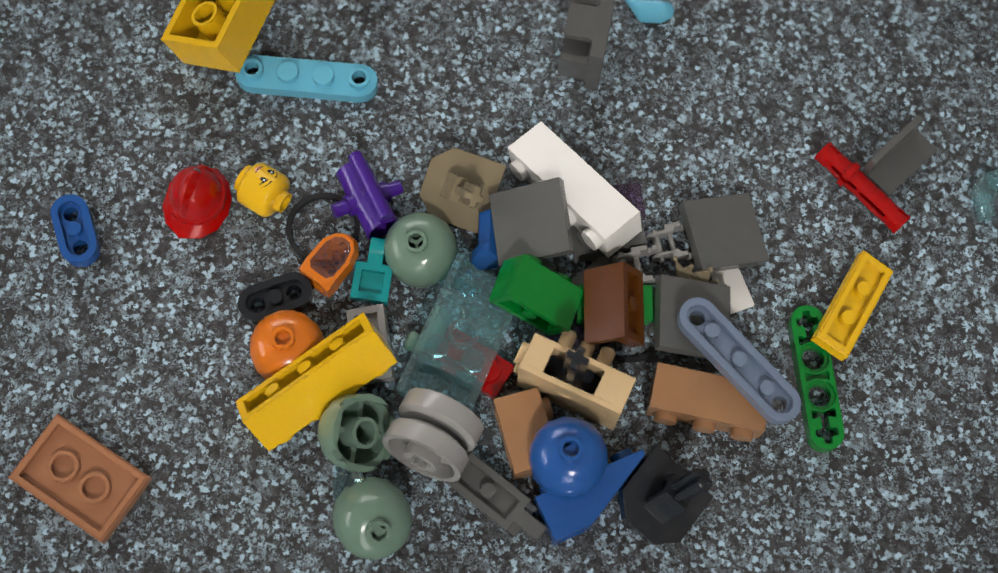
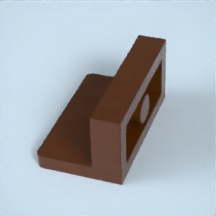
M624 261L584 271V340L586 343L593 345L616 340L630 348L645 345L642 271Z

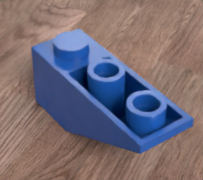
M629 448L609 458L611 463L607 465L600 483L587 494L559 498L544 491L542 488L539 489L540 495L535 497L534 505L537 508L543 525L547 527L546 530L553 546L582 534L592 527L645 456L643 449L632 453Z

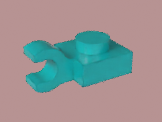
M371 237L367 262L356 261L350 300L388 306L393 274L388 265H383L385 259L383 247L385 239Z

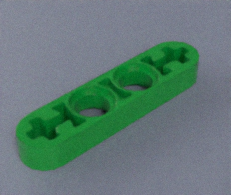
M804 305L798 307L791 314L787 322V330L798 394L801 398L805 436L813 450L820 453H828L842 443L844 439V426L831 354L813 341L803 345L799 343L807 338L805 327L797 325L802 316H806L807 322L814 323L809 330L810 341L823 318L822 313L817 308ZM814 351L818 353L822 359L821 367L816 370L807 368L802 361L804 352ZM819 387L825 390L828 395L826 406L819 407L812 404L808 397L811 388ZM830 412L831 416H827L824 419L826 431H833L834 436L828 440L827 444L823 437H817L816 432L822 428L820 415ZM812 415H817L820 417L813 419Z

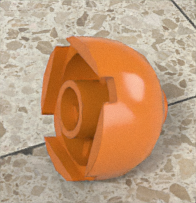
M279 310L265 316L255 326L250 338V358L257 373L267 380L325 338L320 327L306 314L295 310Z

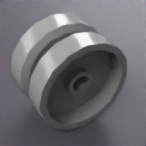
M424 388L408 390L398 410L401 418L392 420L383 436L382 443L385 449L395 459L422 475L440 481H458L469 460L466 452L474 450L484 430L481 420L466 406L442 393Z

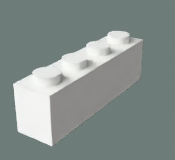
M539 122L508 147L511 160L509 168L518 180L522 182L526 180L533 184L560 177L564 181L570 227L574 225L582 232L583 240L592 250L596 251L599 249L609 258L642 231L640 211L542 122Z

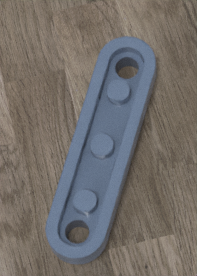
M695 297L687 300L682 305L677 314V325L680 331L765 420L772 424L782 425L798 415L801 409V398L798 392L709 300ZM697 315L700 317L702 324L699 326L692 324L690 316ZM772 400H779L783 405V411H776L772 406Z

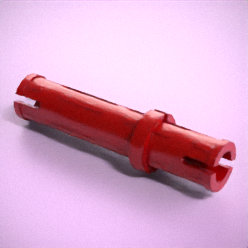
M831 141L814 157L816 161L837 179L836 184L842 188L844 186L893 234L911 218L860 170L862 167L857 162L853 164Z

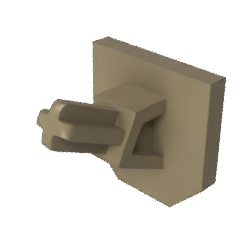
M454 147L430 160L419 194L429 214L437 216L448 224L479 234V213L491 209L489 194L499 192L507 165Z

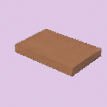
M56 414L8 477L103 544L108 541L152 481V478L59 414Z

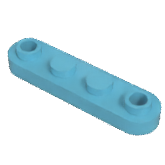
M248 55L240 72H235L239 86L244 91L254 94L363 103L371 100L378 91V80L375 71L364 64ZM251 68H258L255 74L247 73ZM357 77L365 78L363 83L357 84L353 82Z

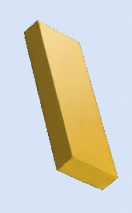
M864 250L857 254L814 332L811 341L838 360L843 361L847 359L894 271Z

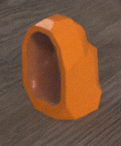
M335 233L323 238L306 257L299 268V272L309 279L313 288L330 298L353 270L359 255L357 241L352 236L344 233Z

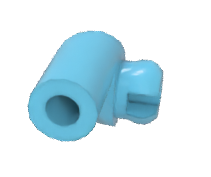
M624 0L636 18L643 23H664L674 15V7L667 1Z

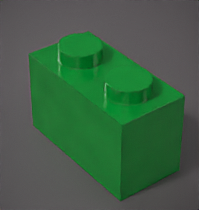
M522 254L503 261L488 301L549 336L570 331L584 290L574 285L572 279L567 275L553 272L544 267L539 258L529 254Z

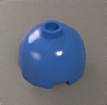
M560 417L549 421L536 432L529 448V465L532 476L544 491L559 498L576 497L589 493L600 483L608 465V449L602 434L591 423L578 417Z

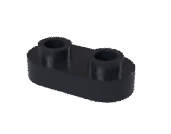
M289 272L245 288L238 298V308L247 322L257 325L265 316L279 310H295L300 312L306 309L312 302L313 288L306 276L298 272ZM297 289L301 291V295L297 299H290L288 297L292 290ZM264 302L265 308L262 311H253L254 304Z

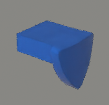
M491 209L479 213L478 246L470 255L469 269L471 270L501 268L498 263Z

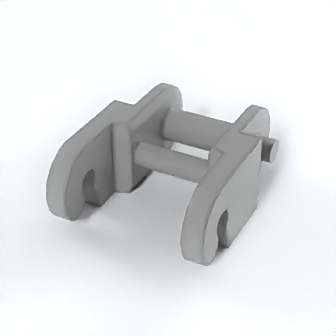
M679 221L664 224L662 230L656 231V229H653L651 233L646 235L647 241H652L653 245H658L659 252L652 257L653 262H660L662 264L665 263V260L670 259L672 264L675 263L673 261L674 256L678 257V262L693 259L692 252L689 253L688 250L681 251L676 249L672 236L675 232L685 230L684 224L680 225ZM668 238L671 251L663 252L660 239Z
M647 245L631 247L629 253L617 252V255L612 257V262L624 261L626 263L634 261L635 268L641 271L639 257L656 254L659 252L658 245H652L650 249H648ZM643 273V285H655L656 278L653 275L646 276Z

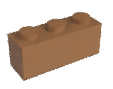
M660 362L657 363L653 371L645 415L653 416L655 422L671 426L676 425L677 422L692 425V430L712 434L715 430L730 433V438L743 442H751L753 438L758 439L765 432L767 420L759 414L724 376Z

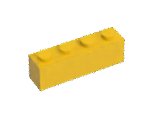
M363 312L235 402L242 422L270 452L278 445L289 441L295 433L311 422L319 420L332 401L344 395L355 394L358 389L372 379L385 374L398 361L388 343Z

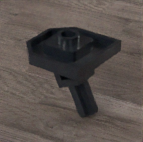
M657 445L652 446L618 490L621 519L649 545L681 542L713 498L707 491L713 483L709 477L710 472L706 468L701 470L695 468L687 473Z

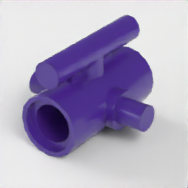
M352 152L348 156L350 162L343 165L336 173V177L345 195L342 197V201L330 205L331 211L335 218L347 214L350 217L356 215L368 239H371V237L380 238L385 236L394 222L397 221L389 202L392 201V197L403 194V187L399 180L387 184L384 181L378 183L362 152Z

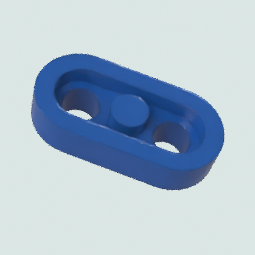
M67 194L59 197L53 203L50 215L60 253L72 266H89L97 260L101 251L91 210L80 196ZM79 213L77 219L68 221L70 214ZM80 246H88L85 253L77 254V249Z

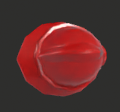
M203 164L181 169L169 183L162 208L165 223L179 239H201L219 229L229 215L232 197L229 181L217 168H209Z

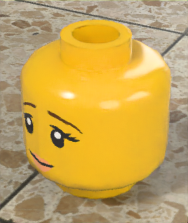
M263 162L244 167L234 184V189L237 191V201L261 217H269L276 211L282 213L292 198V194L289 193V179Z

